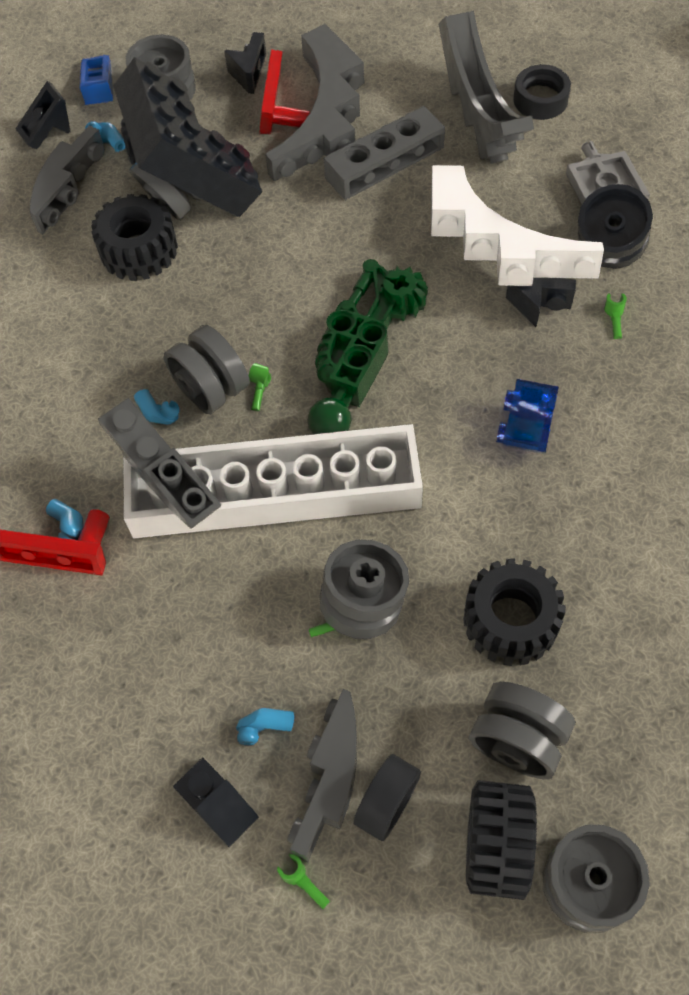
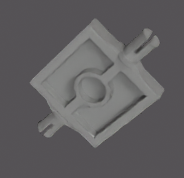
M587 141L581 147L586 159L567 165L566 175L581 204L595 190L610 184L630 185L641 191L649 199L650 194L626 151L600 154L593 141H589V144Z

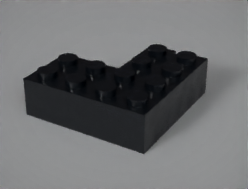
M134 57L113 87L138 168L240 218L262 193L257 179L258 174L253 169L249 159V152L238 143L234 145L225 140L219 132L215 130L209 131L198 123L194 112L195 108L187 93L188 89L180 79L176 77L170 78L163 74L153 63H144Z

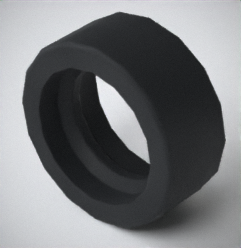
M539 64L522 70L516 77L513 95L515 108L522 115L532 116V119L546 120L557 117L564 112L568 105L571 89L569 76L563 70L552 65ZM533 86H547L554 89L558 94L553 97L540 98L529 94L526 89Z
M391 754L382 764L365 792L355 814L353 824L380 841H384L395 827L419 781L420 769Z

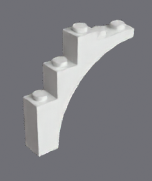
M432 166L431 236L463 237L464 260L497 261L498 285L532 286L533 278H599L604 253L602 242L569 240L526 229L503 218L479 199L466 179L464 166Z

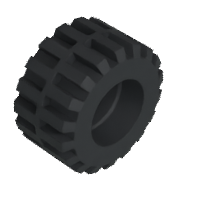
M127 194L125 198L119 196L114 198V202L104 204L103 210H98L95 214L96 220H92V237L104 267L106 266L109 273L114 274L116 272L117 277L120 279H124L128 275L130 281H137V276H142L143 280L150 278L149 274L152 272L157 276L162 273L161 267L168 268L172 264L170 258L175 259L177 255L178 243L170 212H168L167 207L163 203L160 204L159 200L154 197L148 199V196L144 194L139 196ZM134 235H140V236H138V237L129 238V237L134 236Z
M515 558L506 559L505 565L502 566L499 561L493 562L490 565L489 571L483 568L478 572L477 580L473 579L469 586L463 617L464 626H467L466 635L469 641L476 640L474 648L480 654L485 649L489 651L487 659L493 662L496 661L497 656L503 657V665L512 666L514 659H519L520 666L528 664L532 656L537 661L543 657L545 650L549 651L553 646L562 626L566 605H562L565 598L563 591L556 590L558 582L554 576L550 578L545 577L546 569L540 565L537 570L531 568V561L523 559V563L520 565L515 563ZM503 598H516L525 602L532 609L536 620L525 626H511L496 617L491 605Z
M478 780L473 787L469 810L466 852V884L470 894L524 900L529 893L534 874L537 834L536 799L531 786Z

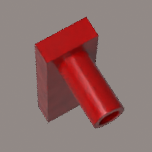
M271 49L261 109L259 134H271L273 124L300 128L310 113L309 110L276 105L283 51Z
M90 510L78 540L0 529V561L103 576L106 559L101 542L110 517L104 511Z

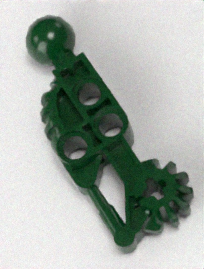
M368 259L363 263V272L355 284L349 300L340 302L336 310L327 317V329L317 347L318 354L315 358V366L318 379L331 390L330 398L327 397L316 401L309 410L307 422L313 435L349 431L352 418L348 407L349 405L361 406L384 364L389 352L387 328L392 319H401L404 322L406 315L416 318L418 310H424L428 286L423 281L421 272L413 273L410 266L405 270H400L397 265L395 269L387 271L376 260ZM374 282L376 300L366 316L361 315L356 305L361 297L365 295L371 283Z

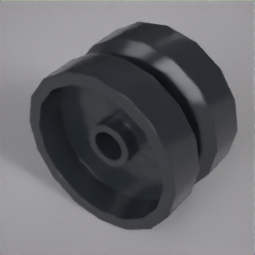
M625 184L603 186L588 195L580 207L578 240L603 243L604 253L601 267L622 268L631 265L641 258L648 247L653 219L649 200L641 191Z

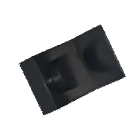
M259 32L252 33L249 44H245L244 51H224L227 71L249 94L255 93L266 58L264 33Z
M46 81L15 128L26 144L34 149L40 147L53 126L68 134L71 132L65 99L53 84Z
M533 278L532 286H507L506 299L537 327L541 306L555 311L571 309L576 291V280Z
M203 757L173 785V788L229 848L259 818L227 779L224 780Z

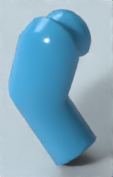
M91 121L86 125L85 129L88 126L99 129L102 142L110 143L116 152L126 149L123 136L111 123Z
M147 389L140 390L134 395L138 407L148 422L170 425L178 419L180 408L176 402L171 400L170 403L164 401L162 405L156 404Z
M52 499L46 507V514L60 521L59 529L61 532L58 538L78 540L83 529L82 515L63 502Z
M260 708L239 720L236 726V730L239 731L237 741L242 745L251 746L255 745L259 740L258 732L265 729L290 732L294 724V712Z

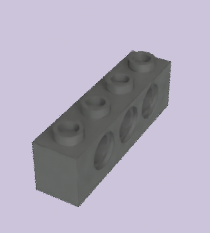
M422 106L324 157L325 179L344 200H347L443 149L445 126L425 106Z

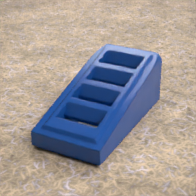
M109 55L81 60L80 90L85 105L113 101ZM102 68L98 70L89 71V69Z

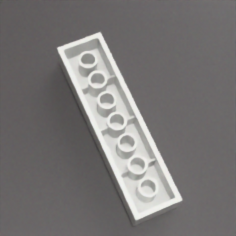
M413 424L176 449L221 503L220 508L192 529L169 509L123 457L124 520L133 538L418 509L422 507L423 486Z

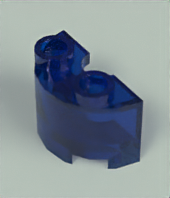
M517 379L514 391L507 390L503 410L510 411L507 423L500 422L496 442L502 443V446L545 454L559 387Z

